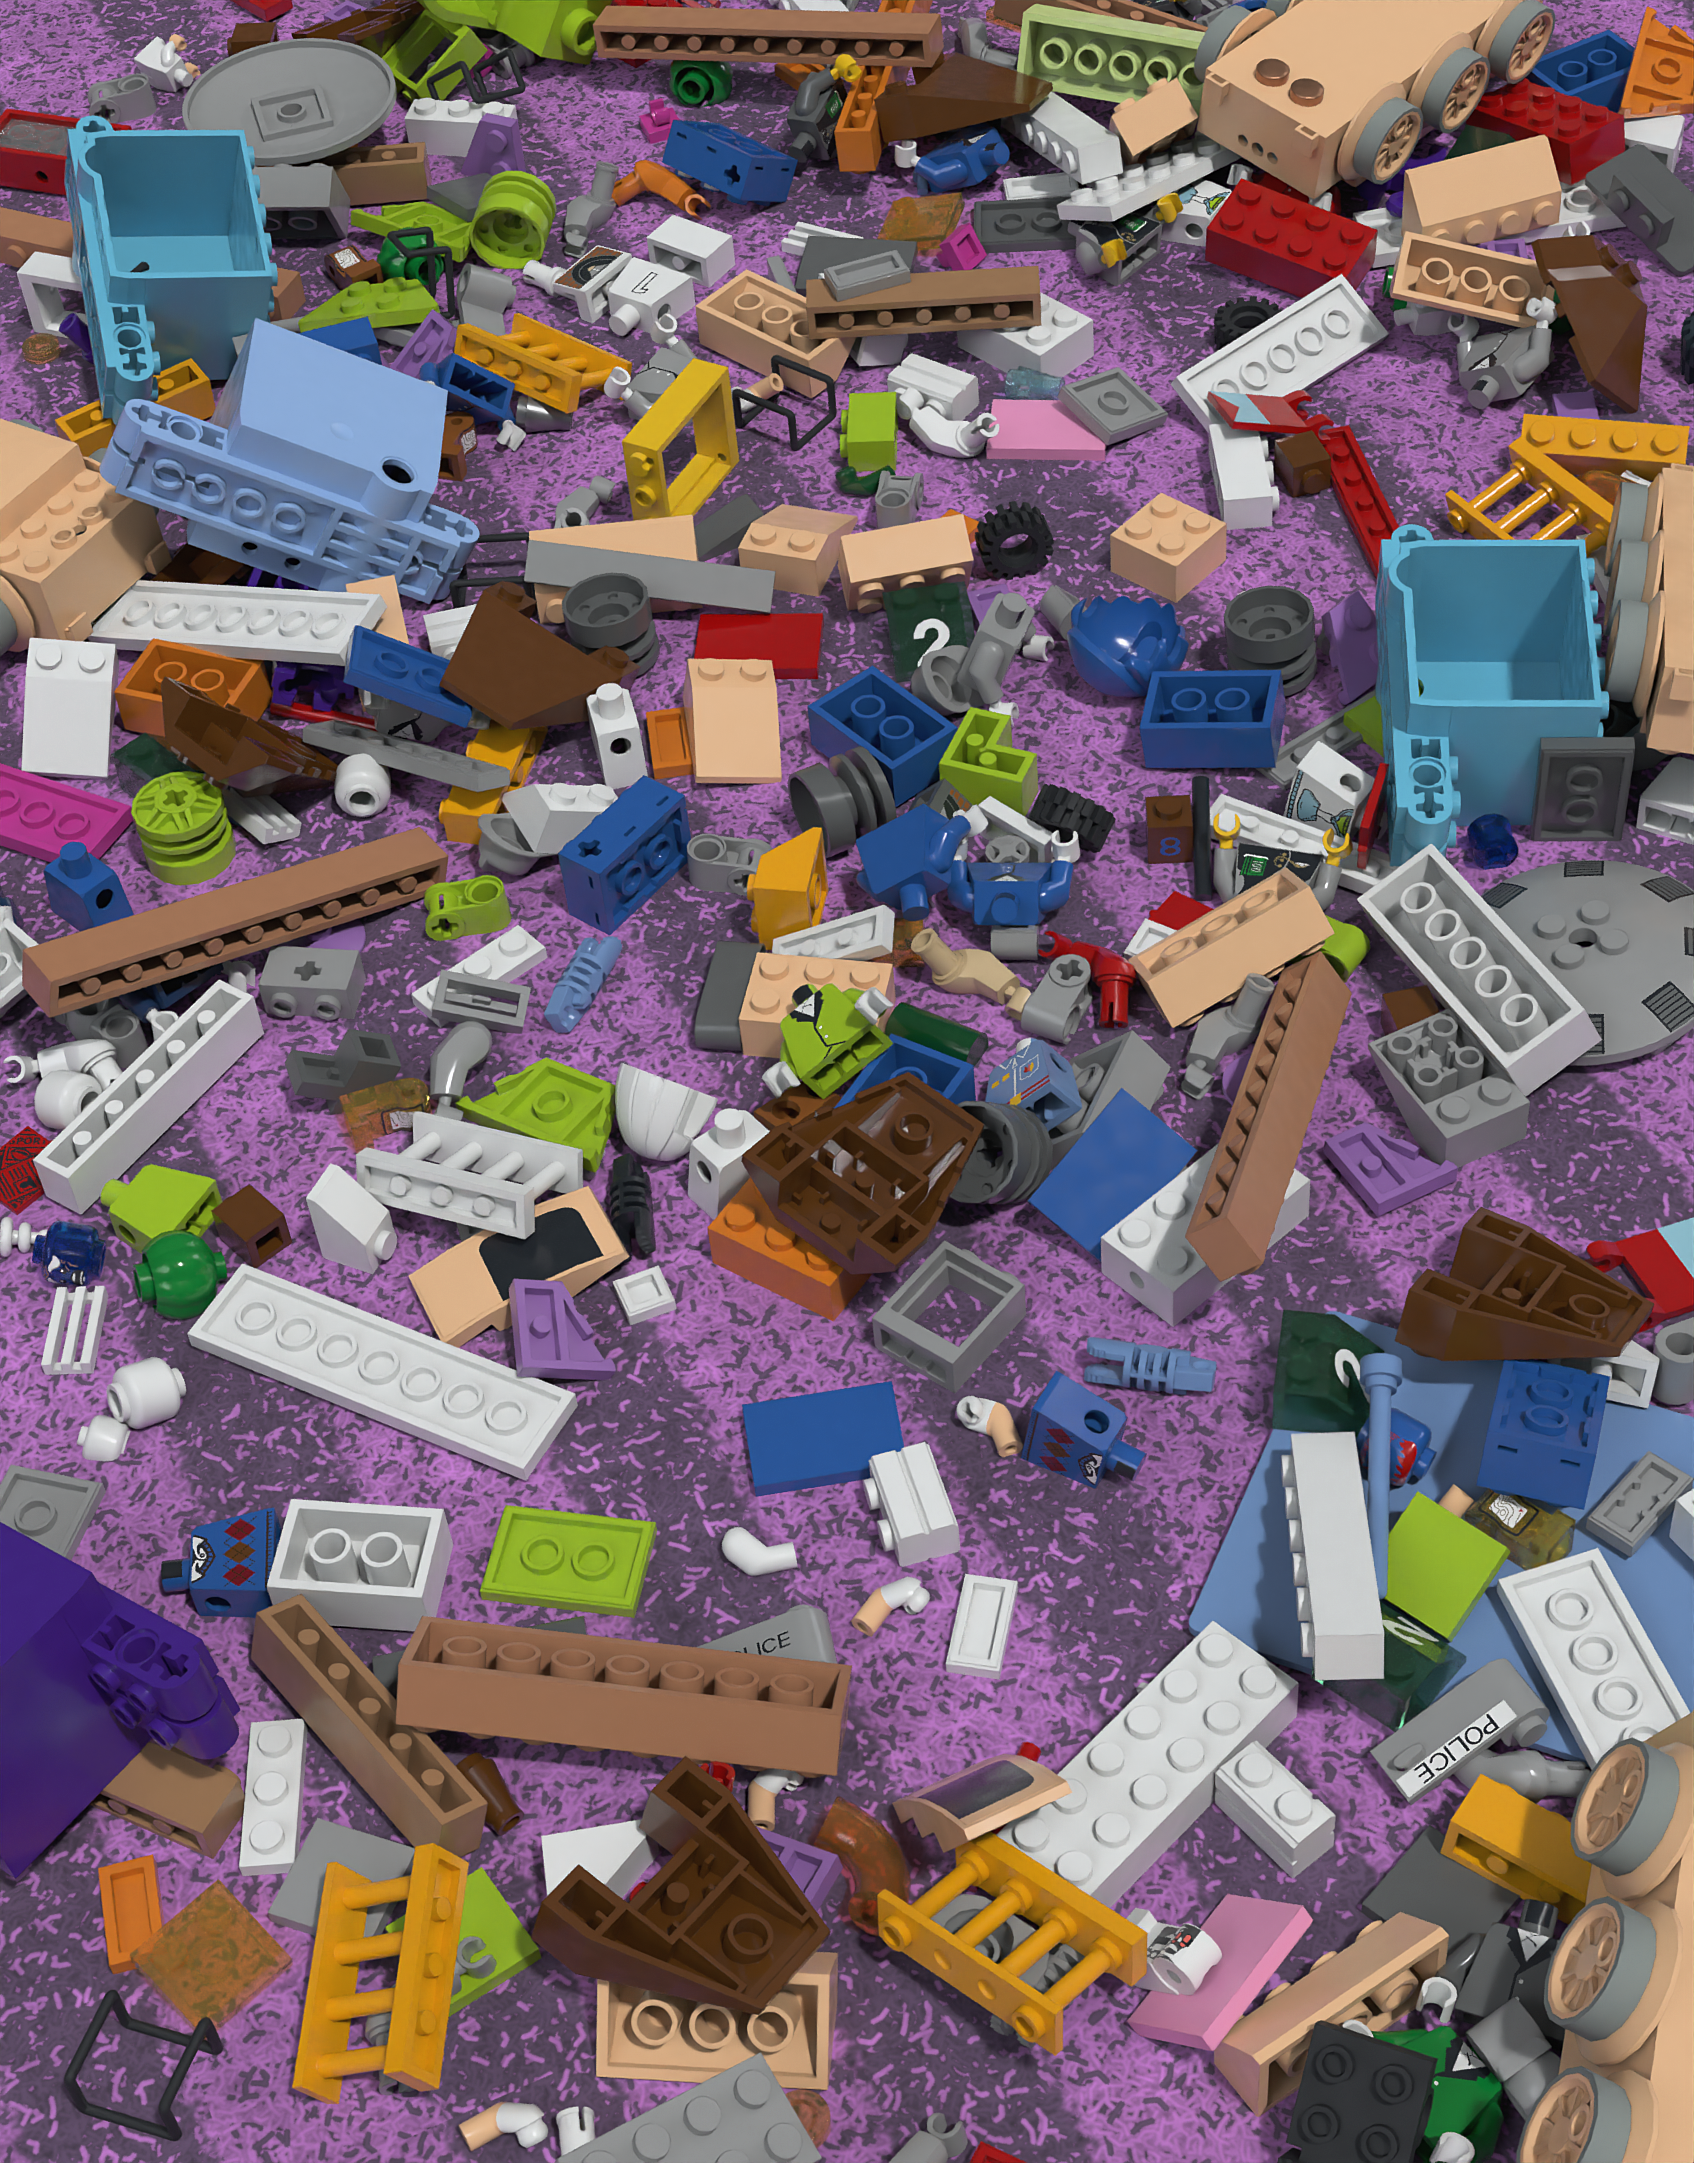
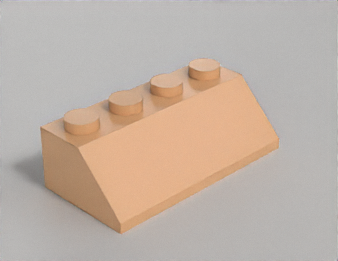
M1543 134L1405 170L1401 236L1403 237L1405 231L1473 246L1559 223L1562 189L1546 135Z
M1405 231L1395 261L1389 292L1391 298L1526 328L1537 324V320L1527 314L1526 308L1529 300L1535 297L1542 301V298L1546 297L1553 301L1555 289L1550 285H1544L1535 260Z
M747 269L695 306L700 344L765 376L772 374L771 358L779 355L829 375L835 382L856 337L809 340L806 297ZM779 364L780 377L785 386L809 398L815 397L827 388L825 382Z
M693 515L529 531V540L699 561ZM534 583L540 624L565 622L562 601L567 591L571 588ZM649 598L652 613L703 608V605Z
M1285 867L1128 959V961L1134 965L1137 978L1166 1022L1172 1028L1178 1025L1183 1027L1198 1021L1204 1015V1010L1219 1001L1226 1003L1237 998L1248 974L1257 973L1267 978L1273 977L1284 969L1285 962L1299 954L1305 956L1316 952L1324 946L1325 939L1335 933L1310 886Z
M1399 1912L1384 1923L1381 1920L1372 1922L1359 1933L1355 1943L1339 1954L1336 1951L1326 1953L1314 1963L1308 1975L1293 1985L1286 1982L1277 1986L1267 1995L1262 2006L1246 2017L1242 2014L1214 2050V2064L1257 2117L1261 2116L1299 2089L1316 2022L1323 2020L1342 2026L1345 2021L1352 2019L1362 2022L1370 2031H1384L1416 2009L1423 1983L1427 1979L1434 1977L1437 1971L1446 1964L1449 1941L1448 1933L1439 1925Z
M815 1952L760 2015L597 1979L596 2077L703 2083L761 2052L782 2088L828 2090L837 2011L838 1953Z

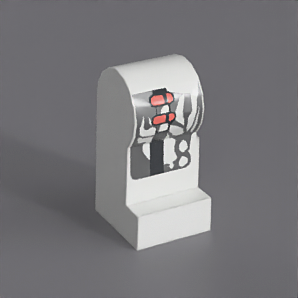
M1135 1908L1126 1918L1148 1932L1147 1974L1135 1984L1138 1988L1174 1995H1193L1202 1984L1203 1978L1209 1969L1217 1965L1222 1959V1952L1219 1946L1208 1934L1195 1925L1183 1923L1179 1927L1156 1921L1149 1910Z

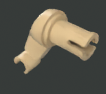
M931 928L922 930L914 937L911 949L932 969V980L936 985L950 993L981 994L1001 1005L1007 1003L1004 1008L1006 1013L1021 1021L1024 1006L1031 993L1027 988L1020 987L1019 978L991 952L980 949L952 951Z

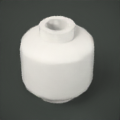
M365 753L351 755L339 764L336 770L334 793L340 808L351 816L370 817L382 812L388 805L391 795V777L388 767L376 763L370 755Z
M68 1070L52 1071L43 1077L36 1089L34 1097L35 1111L38 1119L45 1126L64 1130L103 1091L100 1083L93 1076Z
M151 1357L119 1368L113 1375L112 1383L107 1386L106 1393L109 1407L118 1422L125 1421L132 1428L142 1429L177 1415L180 1409V1397L185 1396L186 1386L183 1376L177 1368L171 1369L164 1360Z

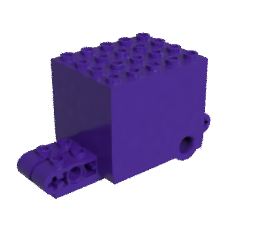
M1 1522L0 1869L16 1879L129 1764L151 1739L166 1750H171L175 1746L192 1757L213 1759L229 1751L236 1743L239 1736V1726L234 1716L241 1709L224 1678L217 1675L219 1669L201 1638L104 1586L96 1580L91 1571Z

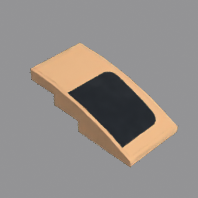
M589 1186L535 1205V1232L526 1239L484 1229L448 1249L408 1276L440 1341L459 1348L490 1325H493L499 1331L512 1326L509 1287L514 1279L562 1281L571 1297H574L629 1257L601 1204Z
M1002 1754L985 1759L900 1798L892 1804L901 1824L914 1819L921 1837L924 1838L935 1833L941 1849L945 1853L1072 1793L1066 1780L1044 1765L1023 1756Z

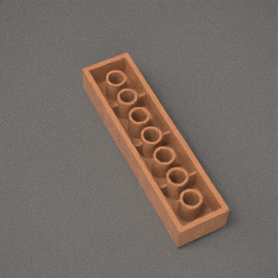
M422 1616L398 1665L396 1724L412 1726L421 1732H437L440 1730L466 1732L471 1737L478 1739L500 1736L521 1739L523 1742L531 1745H545L550 1742L576 1745L579 1749L589 1752L611 1749L628 1751L641 1758H654L660 1755L679 1758L686 1756L699 1765L704 1763L710 1764L711 1761L739 1764L751 1771H764L773 1768L795 1771L801 1776L810 1778L824 1775L837 1776L847 1727L852 1665Z

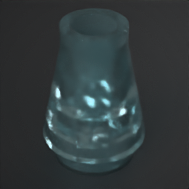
M1019 366L1017 369H1009L1005 382L1006 399L1059 400L1058 394L1060 388L1065 386L1064 377L1053 376L1024 366Z

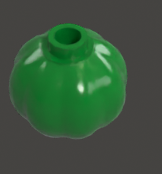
M673 60L671 62L670 90L683 105L699 103L713 86V97L702 107L720 104L730 97L733 88V69L728 61Z
M405 227L400 230L411 229L412 227ZM426 234L398 238L409 250H417L423 246L427 247ZM386 237L376 259V262L381 265L384 282L395 277H407L411 280L418 279L422 285H429L427 256L407 258ZM441 254L435 255L436 283L439 282L445 266L444 257Z
M171 1230L160 1233L145 1245L142 1250V1263L133 1265V1277L141 1303L157 1300V1305H152L154 1312L172 1320H186L201 1315L212 1303L217 1295L219 1281L227 1280V1268L222 1252L213 1253L201 1237L183 1230Z

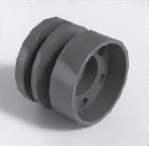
M605 573L580 581L567 591L562 601V610L572 646L586 655L606 645L618 648L629 656V660L641 667L637 676L644 674L656 663L660 655L659 640L656 634L655 622L652 620V609L647 587L639 578L624 573Z
M1268 585L1249 589L1237 595L1226 606L1223 617L1225 639L1228 645L1226 651L1228 670H1281L1284 696H1290L1310 684L1315 678L1317 671V658L1314 641V608L1308 597L1302 592L1286 586Z
M861 745L846 751L845 756L838 754L831 757L828 768L819 762L789 774L787 782L788 793L796 820L802 833L813 827L822 828L825 858L854 847L856 836L860 838L897 818L894 799L886 777L876 759Z
M963 1101L956 1104L982 1122L984 1129L950 1197L964 1203L1015 1205L1029 1199L1049 1175L1052 1168L1053 1145L1047 1127L1035 1113L1018 1105L985 1101ZM1003 1151V1156L997 1157V1152Z

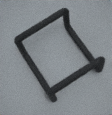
M506 49L474 67L473 73L482 95L481 97L478 96L468 66L464 61H459L427 79V87L431 98L440 100L434 83L461 69L472 100L476 104L489 103L521 94L526 88L515 55L510 49ZM508 57L518 87L488 94L480 71Z
M429 227L389 232L387 234L388 239L405 257L427 256L428 292L432 297H435L437 292L435 255L445 254L448 311L440 312V314L446 319L452 318L455 315V296L451 249L447 246L434 247L433 231ZM426 234L427 248L409 250L398 238Z
M775 355L771 358L772 373L780 376V364L827 384L829 414L798 441L795 414L790 409L772 403L780 396L781 391L765 400L743 390L735 389L732 392L735 425L739 429L745 427L765 408L788 418L791 449L798 451L835 419L837 408L834 380L829 375ZM740 398L757 405L744 418H742Z
M529 533L479 535L476 543L526 540L528 547ZM465 563L459 580H453L449 585L453 609L465 607L467 587L492 586L501 581L523 584L525 594L536 601L534 583L525 582L524 576L468 579ZM536 604L535 609H534V611H533V613H532V616H535V615H536V612H537V604Z
M109 1990L99 2005L66 2070L64 2084L81 2113L166 2140L178 2141L182 2137V2131L171 2110L174 2098L197 2051L219 2055L223 2051V2044L209 2017L202 2018L198 2022L192 2036L131 2018L119 1993L116 1990ZM111 2007L124 2028L186 2047L159 2103V2114L165 2126L88 2103L76 2081V2077Z

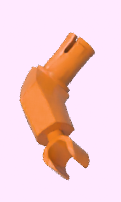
M646 159L635 162L634 171L616 181L612 193V198L620 207L645 190L647 192L651 191L662 196L683 211H687L688 214L697 220H702L695 213L697 205L704 203L709 208L711 207L709 201L697 194L696 190L682 178L662 165Z

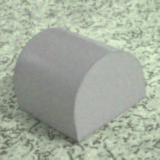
M1052 585L1041 599L1040 610L1060 635L1067 640V632L1072 629L1071 611L1080 600L1059 586ZM1084 605V608H1083L1082 613H1083L1085 610H1087V608H1086L1085 605Z
M1039 924L992 925L991 953L998 960H1038Z

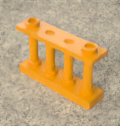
M520 313L514 314L512 331L505 335L496 336L469 323L457 326L455 354L515 383L514 390L565 413L577 411L580 391L595 388L604 392V384L613 368L621 367L631 377L632 362Z
M1521 436L1508 445L1512 461L1510 471L1475 498L1467 502L1453 490L1445 494L1449 509L1447 518L1451 525L1460 533L1466 530L1477 540H1515L1509 533L1548 503L1549 505L1556 504L1564 512L1528 540H1555L1573 525L1580 526L1582 524L1592 532L1583 539L1585 540L1587 557L1601 546L1607 547L1614 506ZM1520 483H1528L1537 490L1496 523L1482 514L1483 511Z
M988 1832L956 1847V1868L913 1904L909 1905L887 1889H884L877 1895L879 1936L890 1948L898 1952L902 1951L1012 2026L1023 2039L1028 2042L1037 2043L1054 2056L1063 2050V2009L1104 1972L1113 1974L1132 1987L1147 1974L1148 1932L992 1832ZM971 1885L979 1886L996 1898L955 1934H952L931 1920V1918ZM1014 1914L1023 1915L1040 1927L998 1964L975 1949L976 1946ZM1058 1943L1067 1944L1085 1956L1044 1994L1019 1979L1020 1976Z
M435 1843L415 1846L411 1875L372 1882L338 1862L327 1863L295 2063L293 2089L326 2104H339L343 2076L384 2070V2075L420 2092L439 2089L469 1862ZM408 1900L403 1931L364 1937L368 1907ZM400 1955L395 1987L355 1994L360 1962ZM392 2012L388 2043L386 2045L347 2051L351 2018Z

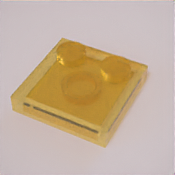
M962 193L919 198L908 196L893 201L877 239L917 242L918 251L940 248L939 244L956 229L965 207Z
M219 1879L130 1954V1959L134 1966L193 2031L198 2022L204 2017H209L216 2031H218L293 1965L292 1958Z

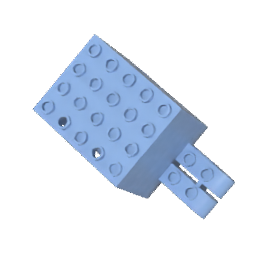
M255 318L210 422L148 400L131 399L126 402L99 467L101 476L108 483L116 486L115 493L188 518L186 530L188 544L307 585L318 591L347 592L345 584L395 575L398 593L428 604L431 603L432 599H445L450 593V583L453 580H457L480 535L477 526L468 518L428 503L438 482L448 390ZM246 542L254 543L257 546V548L254 550L246 549L243 546V544ZM296 558L300 561V563L297 565H291L286 561V559Z

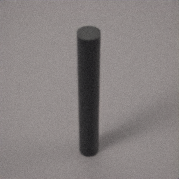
M1196 776L1192 778L1194 900L1211 901L1209 778L1206 776Z

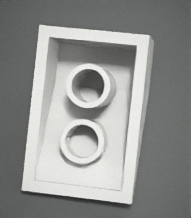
M30 638L25 678L22 771L38 776L108 779L116 704L114 691L117 688L119 674L116 644Z

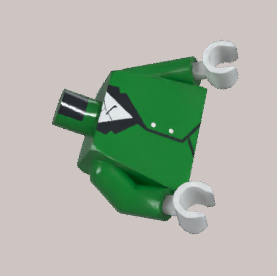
M1349 2019L1342 2024L1341 2027L1438 2059L1431 2085L1434 2088L1432 2109L1422 2141L1415 2151L1424 2163H1483L1491 2159L1504 2121L1500 2108L1503 2087L1500 2081L1483 2063L1472 2045L1468 2047L1453 2029L1448 2026H1440L1432 2031L1426 2029L1370 2031L1366 2025L1357 2020Z

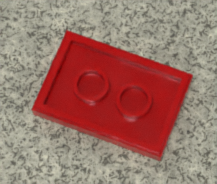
M823 613L700 614L694 659L772 660L775 679H818L824 630Z

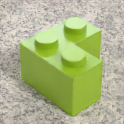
M970 707L939 762L940 780L945 778L972 805L977 804L978 806L991 796L1025 817L1038 793L1037 753L1012 748L1010 715Z

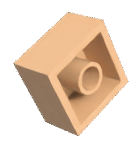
M1160 493L1110 535L1111 572L1177 603L1226 560L1227 523Z

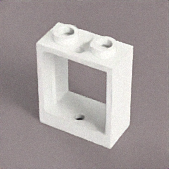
M35 251L17 271L34 332L68 338L59 332L62 321L71 313L76 314L85 324H87L86 314L64 310L58 288L82 292L80 278L73 270L72 258Z

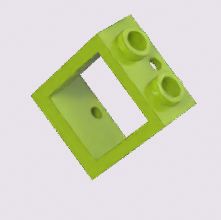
M425 9L382 59L388 64L394 75L397 93L403 90L402 94L413 103L414 99L431 98L427 87V79L459 61H464L470 71L488 50L468 26L442 20ZM444 37L453 42L417 84L408 79ZM461 69L434 83L441 101L464 78Z

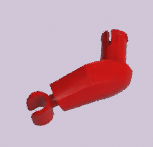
M1046 931L1044 934L1054 938L1055 945L1050 952L1038 949V953L1052 961L1068 954L1079 955L1085 958L1090 964V978L1101 988L1099 1026L1114 1028V1022H1118V1028H1126L1129 1024L1128 989L1133 987V984L1137 981L1134 965L1108 948L1083 941L1072 943L1069 938L1054 931Z

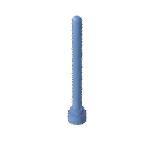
M1387 1353L1368 1354L1360 1359V1383L1365 1386V1392L1370 1395L1367 1520L1379 1601L1386 1597L1388 1590L1391 1396L1396 1394L1397 1387L1402 1384L1403 1365L1399 1357Z

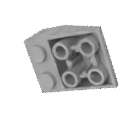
M1450 1008L1368 1043V1050L1411 1134L1434 1163L1442 1165L1445 1160H1448L1459 1168L1526 1138L1530 1101Z

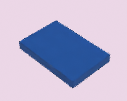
M354 626L349 638L344 683L464 728L467 727L472 717V706L439 685L450 660L362 626Z
M1121 1088L1027 1202L1101 1263V1237L1171 1182L1198 1150Z
M892 1381L742 1405L756 1497L871 1478L869 1460L872 1456L893 1450L900 1452L904 1448Z

